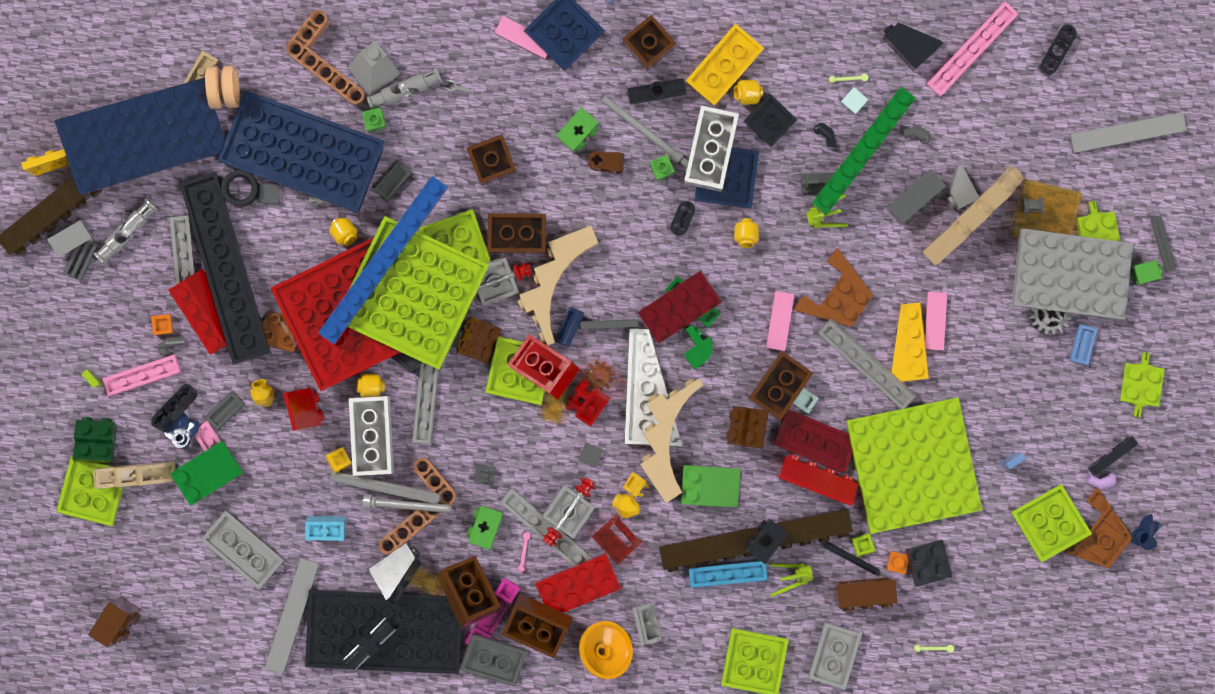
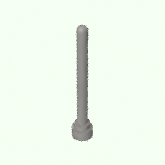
M365 494L363 497V508L367 510H373L377 507L445 513L452 511L450 505L378 499L373 494Z

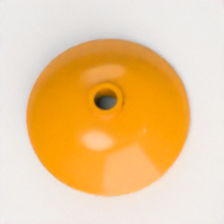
M600 621L589 626L583 633L579 644L581 661L589 673L597 678L608 680L621 676L628 669L633 656V648L629 635L620 625L611 621ZM599 648L602 650L601 655L598 652Z

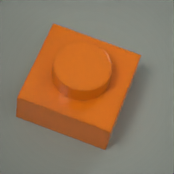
M172 314L151 316L154 336L174 333Z
M890 551L886 570L906 574L908 566L907 555Z

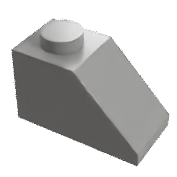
M962 165L955 169L948 191L949 198H947L951 208L955 207L956 211L979 198Z

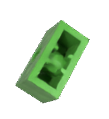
M581 107L560 130L556 138L571 152L574 153L576 150L579 152L586 145L584 141L587 137L590 136L592 138L598 132L597 126L599 122ZM582 127L583 134H577L576 136L575 128L580 129Z
M481 505L480 509L476 508L473 519H476L474 527H469L466 536L469 537L468 542L490 550L504 512ZM485 521L487 522L489 530L486 529L484 532H482V528L479 526V524H483Z

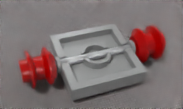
M506 256L486 263L490 266L477 291L482 305L484 306L519 293L514 278L516 276L520 282H522V277L525 276L530 279L529 275L532 274L529 263L525 264L522 261L521 266L514 264L512 271Z
M580 478L581 485H575L577 493L563 485L541 516L554 525V528L546 527L548 531L546 535L541 534L544 537L542 541L550 547L553 544L557 546L555 542L557 538L562 539L560 531L574 539L594 510L595 506L583 499L584 496L591 497L589 493L591 489L596 490L594 487L595 483L589 478Z

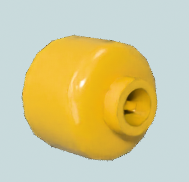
M741 80L734 87V98L741 105L757 104L760 97L763 96V87L759 85L757 80Z
M336 218L331 222L329 233L338 245L349 246L356 241L358 230L349 218Z
M742 219L741 222L734 226V240L739 244V247L752 248L759 241V226L752 219Z
M363 373L360 378H357L356 391L363 398L379 397L380 393L385 390V381L381 380V376L377 373Z

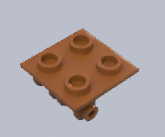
M268 310L263 322V328L269 346L291 353L296 352L298 345L284 315Z

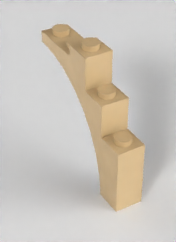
M1011 164L968 209L928 245L923 253L935 266L958 247L972 231L1016 190V187L1024 180L1021 172Z
M592 226L548 242L550 247L547 248L550 258H555V260L534 268L535 273L532 275L536 285L540 284V287L520 294L521 299L518 300L521 310H525L526 313L535 312L532 318L536 326L540 325L542 332L539 333L542 343H547V346L555 344L551 331L550 309L556 285L563 272L576 258L598 245Z
M694 378L684 383V389L681 391L675 389L669 393V399H666L663 393L661 395L655 393L648 398L649 403L646 404L659 424L655 425L652 423L645 428L646 432L643 435L656 454L652 455L649 453L641 459L643 462L640 465L665 503L682 493L674 478L670 464V434L675 418L683 404L696 390L703 386L700 379L696 381Z

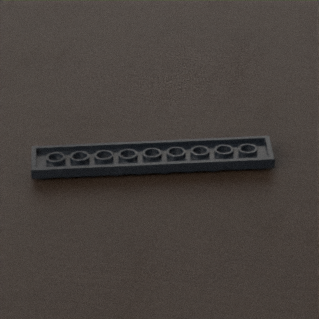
M214 172L180 183L233 365L270 354L271 351L226 200L221 191L218 174Z

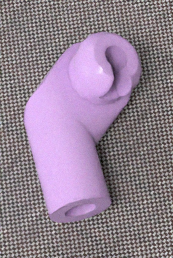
M1108 473L1106 477L1099 479L1090 474L1086 483L1104 490L1116 484V476L1113 473Z

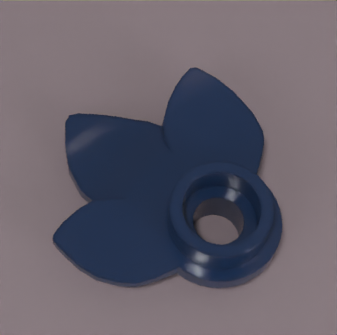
M183 412L168 429L163 431V435L171 440L174 447L178 449L186 448L190 444L191 438L197 435L199 431V421L189 422L187 415ZM183 436V439L178 442L179 437Z
M1152 514L1146 515L1141 520L1139 527L1133 531L1132 542L1137 546L1141 545L1145 550L1155 548L1157 542L1153 536L1162 524L1154 521Z

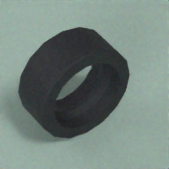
M234 170L224 177L221 191L227 202L238 207H245L256 200L259 194V184L251 173L243 170ZM238 177L248 179L252 187L250 195L242 200L235 199L229 191L230 183Z

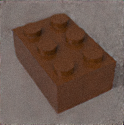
M488 213L487 252L489 254H546V214Z
M780 351L747 399L761 409L769 410L771 416L781 421L813 375V372L783 351Z
M476 555L442 569L437 575V579L461 628L489 617L500 609L501 606Z
M892 577L833 582L835 605L842 609V611H852L854 607L873 609V605L888 608L893 607V603H898L896 580Z
M520 593L502 635L555 659L573 617Z
M123 597L109 601L88 636L107 648L126 641L131 633L129 628L133 624H137L141 618L139 613L142 609Z

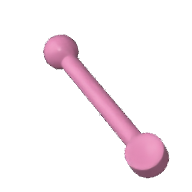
M528 532L523 534L524 544L521 563L518 566L519 572L525 571L524 562L528 539L531 537Z

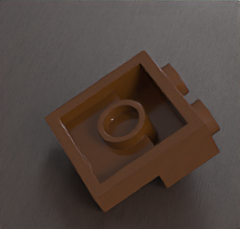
M469 316L456 353L488 364L501 328Z
M733 406V410L729 414L731 423L730 429L726 433L727 444L763 449L769 410Z

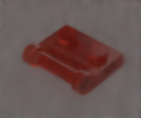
M618 513L592 536L617 565L643 542L640 537L637 538L620 520L621 517ZM613 524L632 543L629 547L611 530L610 527Z

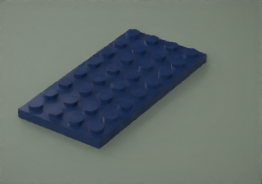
M205 77L54 120L79 196L221 153L226 141L216 110L210 109L208 104Z
M245 90L218 162L359 214L386 141Z

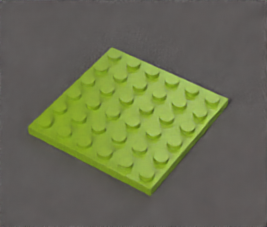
M384 216L351 287L398 223L397 221ZM417 231L348 327L440 370L490 265Z
M959 397L846 420L869 534L982 511Z

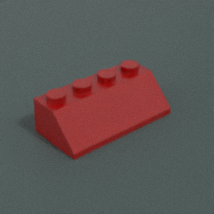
M204 268L168 290L210 355L227 345Z
M790 454L789 457L784 456L777 478L847 505H853L858 484L854 482L855 478L844 475L843 478L836 475L837 471L826 468L825 471L818 469L819 465L811 461L805 464L800 462V457Z

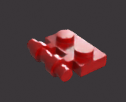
M583 380L581 384L576 386L574 394L570 395L567 399L565 408L569 411L573 408L576 409L578 412L575 417L591 427L610 400V397L595 387L592 392L588 391L589 382ZM580 397L585 399L584 403L580 402Z

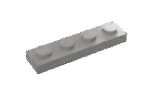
M189 215L169 217L176 285L196 273Z

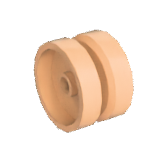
M217 66L207 67L205 86L210 109H221L224 103L228 108H238L240 104V88L236 66H224L222 73Z

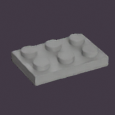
M824 622L808 678L846 690L862 634Z

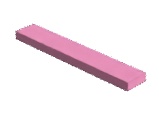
M1004 2L926 85L941 97L1018 16V13L1007 2Z

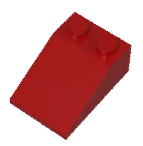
M530 334L507 365L556 400H559L580 370L572 361Z
M306 388L283 393L293 431H303L324 425L325 414L323 409L319 410L318 402H320V396L318 391H314V388Z

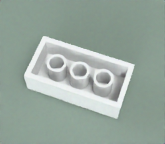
M701 106L684 184L719 192L722 191L739 114Z
M390 397L349 398L353 476L394 473Z

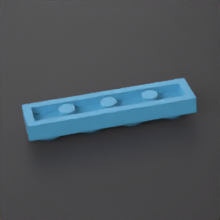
M761 561L689 568L690 587L767 580L766 564Z

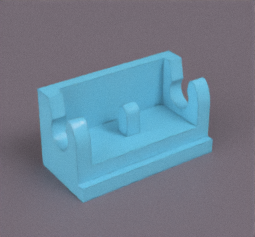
M308 516L305 521V540L344 541L346 536V517Z

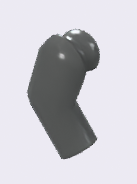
M920 126L902 130L904 139L916 136L922 144L930 142L931 135L929 131Z
M183 336L166 338L158 344L159 354L167 355L169 354V347L184 345Z

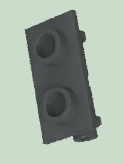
M834 173L801 174V192H820Z

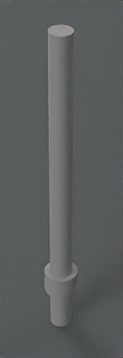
M605 95L602 98L601 102L669 154L674 162L680 163L687 169L689 160L684 157L682 152L673 149Z

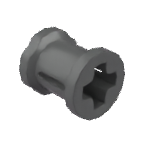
M1039 197V199L1022 198L1023 215L1027 213L1043 214V197Z

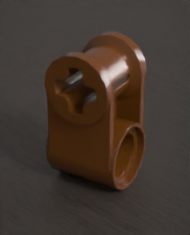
M594 151L589 155L588 166L594 171L614 173L615 171L616 174H622L625 154L621 152ZM595 157H598V160L602 162H599L598 165H594L595 163L591 160H594Z

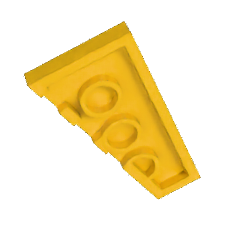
M920 302L902 304L900 307L892 373L901 382L929 379Z

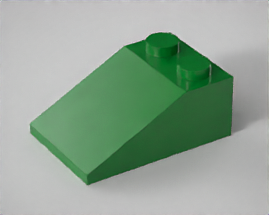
M222 440L171 472L170 475L189 505L192 506L244 472Z

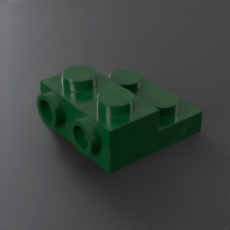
M82 417L81 420H76L73 437L75 440L73 461L113 463L117 425L115 422H112V419L109 418L93 421L90 417Z

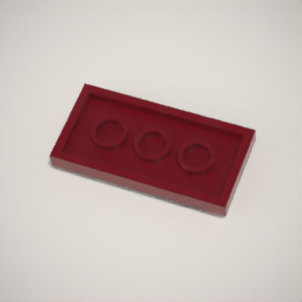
M700 270L637 313L658 344H660L723 301L703 271Z
M789 409L783 417L773 442L775 446L842 473H845L853 454L849 433Z

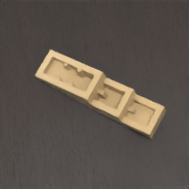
M175 462L93 469L94 488L142 486L173 482L174 480L170 473L175 471Z

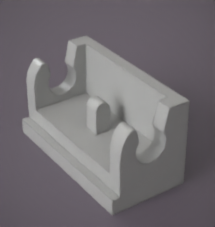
M81 219L47 240L59 258L91 239L92 234L84 220Z
M653 602L633 606L641 646L662 640Z

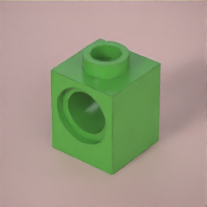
M381 108L362 112L368 133L387 129Z
M667 154L649 162L657 182L675 173Z
M1157 260L1131 267L1135 285L1162 278V267L1160 263H1157Z

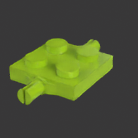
M1097 201L1088 202L1091 214L1076 218L1079 236L1120 241L1115 211L1098 212Z
M1142 352V359L1139 364L1125 363L1120 401L1135 405L1133 417L1141 418L1143 406L1159 407L1165 369L1149 365L1151 353L1146 354V352Z

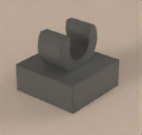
M477 464L474 483L493 486L496 467Z

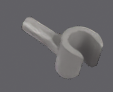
M445 79V81L450 82V87H442L444 90H458L470 93V89L456 85L453 80Z

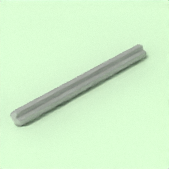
M332 471L330 480L333 482L439 504L441 495L438 493L353 476L342 472L334 474Z

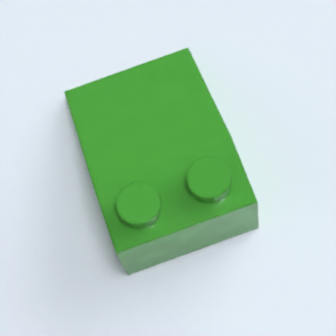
M683 465L681 504L738 507L741 469Z

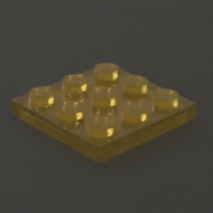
M1025 179L1012 236L1019 237L1020 229L1072 235L1082 193ZM1039 197H1043V214H1022V198L1039 199Z

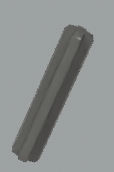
M1153 217L1150 221L1166 272L1176 269L1162 217Z

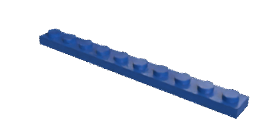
M431 176L318 332L320 335L334 345L444 195L448 189L445 184Z

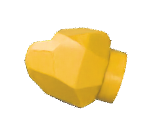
M265 379L254 381L250 390L252 400L256 405L269 407L273 403L274 389Z
M619 493L614 498L612 507L616 509L621 517L628 519L640 513V506L632 494L622 495Z

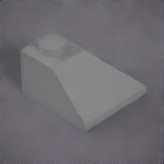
M376 41L363 49L347 67L369 96L375 95L401 74Z

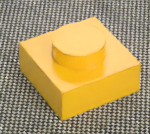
M343 447L325 456L334 474L352 464Z

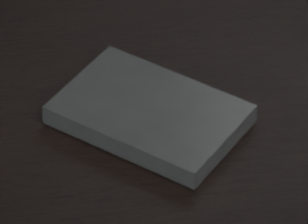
M472 633L460 670L515 687L527 654V649Z

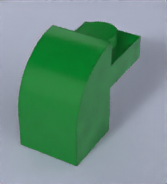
M691 325L685 330L696 346L683 355L693 370H695L710 358L713 346L710 337L702 340L703 334L698 327L694 328Z

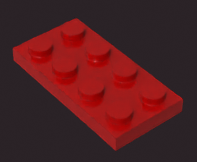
M606 553L535 582L543 603L563 613L621 589Z

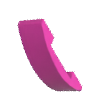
M504 577L495 592V596L501 606L495 614L476 623L465 641L466 644L469 643L472 633L488 638L492 636L520 590V586Z

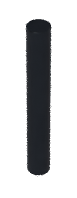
M828 541L823 546V548L872 574H875L878 569Z

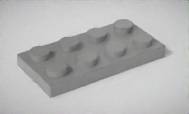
M227 510L201 539L203 543L258 590L262 588L285 561V559Z

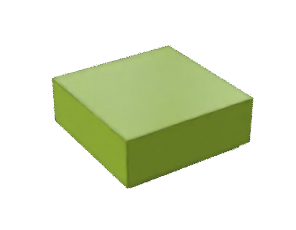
M86 369L82 373V376L93 388H99L104 384L92 370Z
M867 533L851 538L857 557L876 551L871 534Z

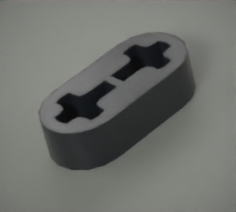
M683 201L678 206L670 227L674 235L682 236L686 233L695 213V206L692 202ZM690 205L689 209L692 210V212H688L685 218L682 217L683 210L681 209V207ZM680 219L684 220L682 224L684 230L676 232L674 224H678Z

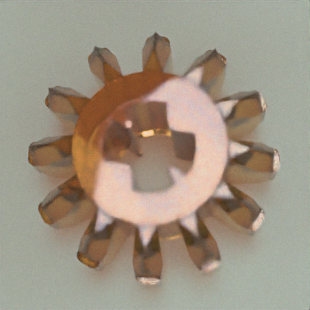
M595 360L596 367L594 368L589 363L588 366L592 370L584 369V372L590 375L583 377V380L590 379L588 387L593 383L592 390L594 387L599 386V391L603 392L602 385H605L606 389L609 390L610 386L606 382H615L613 379H609V376H615V372H607L612 369V366L610 365L605 369L606 361H603L600 367L599 361ZM596 371H600L601 374L605 375V378H602L603 381L598 382L597 379L593 378L594 374L596 375Z

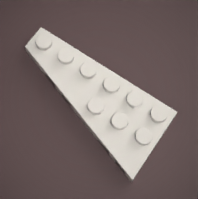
M630 329L625 444L650 445L643 435L646 432L645 428L652 423L655 425L659 423L646 405L649 403L648 398L655 393H658V395L663 393L666 399L669 398L649 329ZM674 421L669 446H682L676 422Z

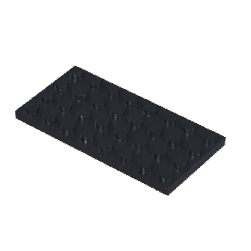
M309 589L305 667L351 669L343 659L369 631L371 632L386 618L397 630L357 670L460 674L462 628L446 595L402 593L397 603L393 605L385 599L382 592Z

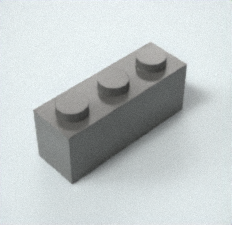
M930 169L888 205L886 209L900 225L904 222L908 225L916 218L913 214L918 210L923 212L930 206L928 201L933 197L936 200L944 193L942 189L946 185Z

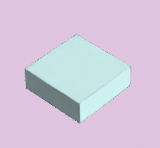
M853 87L841 103L853 114H856L868 99Z
M803 388L793 404L808 414L819 398Z

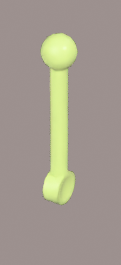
M867 74L852 77H829L830 83H835V81L868 80Z
M917 644L914 646V651L947 650L951 653L954 651V647L952 645L932 647Z

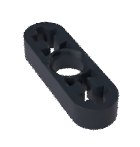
M1065 25L1058 31L1039 65V70L1043 75L1051 76L1057 71L1076 38L1077 32L1073 26ZM1070 30L1072 37H1068L1064 43L1061 42L1065 36L1063 31ZM1056 45L1063 49V53L1060 56L1053 53V47ZM1052 58L1056 59L1051 65L1053 70L1046 71L1044 64H1048Z
M190 384L181 386L154 414L151 419L152 426L159 431L168 429L195 401L198 396L197 389ZM178 404L176 410L171 412L173 405Z
M1133 435L1127 437L1111 449L1112 452L1108 455L1105 454L1092 463L1088 470L1093 476L1101 473L1137 446L1138 442Z

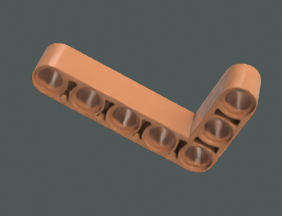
M315 10L287 44V53L292 59L354 106H361L366 100L362 89L310 50L329 25V18L325 12ZM323 16L324 22L316 24L315 20L317 17ZM311 31L313 33L312 37L304 39L305 32ZM295 46L301 47V51L298 54H292V49ZM309 58L316 59V62L313 66L307 65V60ZM325 69H330V76L323 78L322 72ZM345 81L346 86L343 89H337V83ZM354 93H361V98L358 101L352 100Z
M428 458L416 460L414 463L415 472L432 492L441 495L439 504L451 505L454 503L457 493ZM421 461H425L428 464V469L425 472L420 471L418 468ZM433 476L440 478L441 482L437 487L431 484L430 480ZM447 490L453 494L451 501L443 499V493ZM416 510L380 541V551L386 555L391 554L442 512L432 514L429 511ZM416 515L423 518L421 526H417L413 522ZM400 528L408 530L407 538L399 536ZM386 540H390L393 543V549L390 551L384 548Z

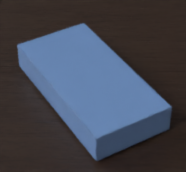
M1078 324L1069 361L1086 366L1089 365L1098 328Z
M1015 452L1001 461L1000 465L1003 469H1013L1025 461L1026 458L1023 453Z

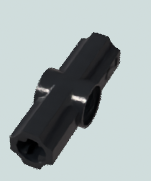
M684 78L627 88L630 105L687 95ZM658 87L662 90V94L655 96L651 92L652 89Z
M384 618L357 643L358 645L343 660L351 669L356 671L383 646V643L397 629L388 619Z

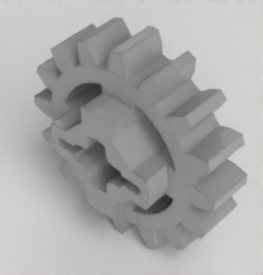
M1029 308V311L1033 312V315H1030L1029 318L1034 319L1031 325L1038 326L1036 331L1043 329V334L1045 335L1049 331L1051 335H1054L1056 330L1062 332V326L1068 327L1066 320H1071V317L1067 316L1065 312H1062V316H1060V312L1053 311L1052 315L1054 317L1048 318L1049 314L1047 311L1049 310ZM1038 311L1041 313V320H1039ZM1050 322L1057 324L1054 327L1047 326Z

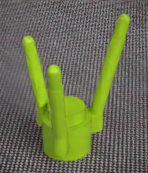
M843 194L840 199L846 197V194ZM815 207L810 208V211L806 212L809 226L814 225V229L819 227H848L847 223H820L824 221L823 217L825 215ZM841 209L832 210L826 216L840 213Z
M770 563L771 567L798 568L795 570V575L781 577L780 580L796 579L799 581L771 593V597L808 584V581L813 580L810 565L805 566L804 563Z

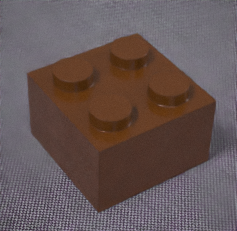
M652 14L622 39V44L646 72L676 48V42Z
M503 134L467 147L481 186L517 173Z

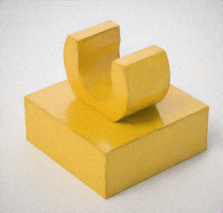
M632 472L623 488L635 497L637 495L643 497L640 491L643 486L649 488V485L645 479Z

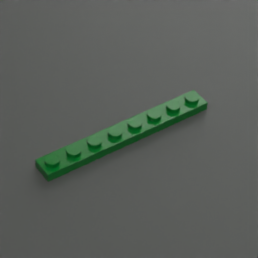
M902 86L898 89L811 203L813 207L825 216L830 212L916 99L915 96Z

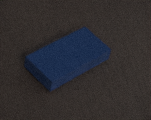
M572 307L569 308L555 340L556 343L568 348L570 347L584 312Z

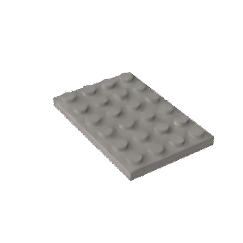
M1020 229L1012 306L1125 320L1133 243Z

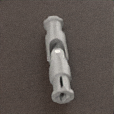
M436 67L431 72L418 74L405 81L384 88L380 93L372 96L367 95L366 98L372 110L385 104L388 106L427 90L429 86L436 83L441 84L443 81ZM397 90H401L400 94H394Z
M145 198V202L138 210H134L129 215L126 225H120L107 238L105 245L98 252L93 253L103 264L107 265L108 260L134 236L133 231L142 228L148 222L147 219L152 213L159 210L150 200ZM118 231L121 232L122 236L128 238L125 242L117 241L116 234Z

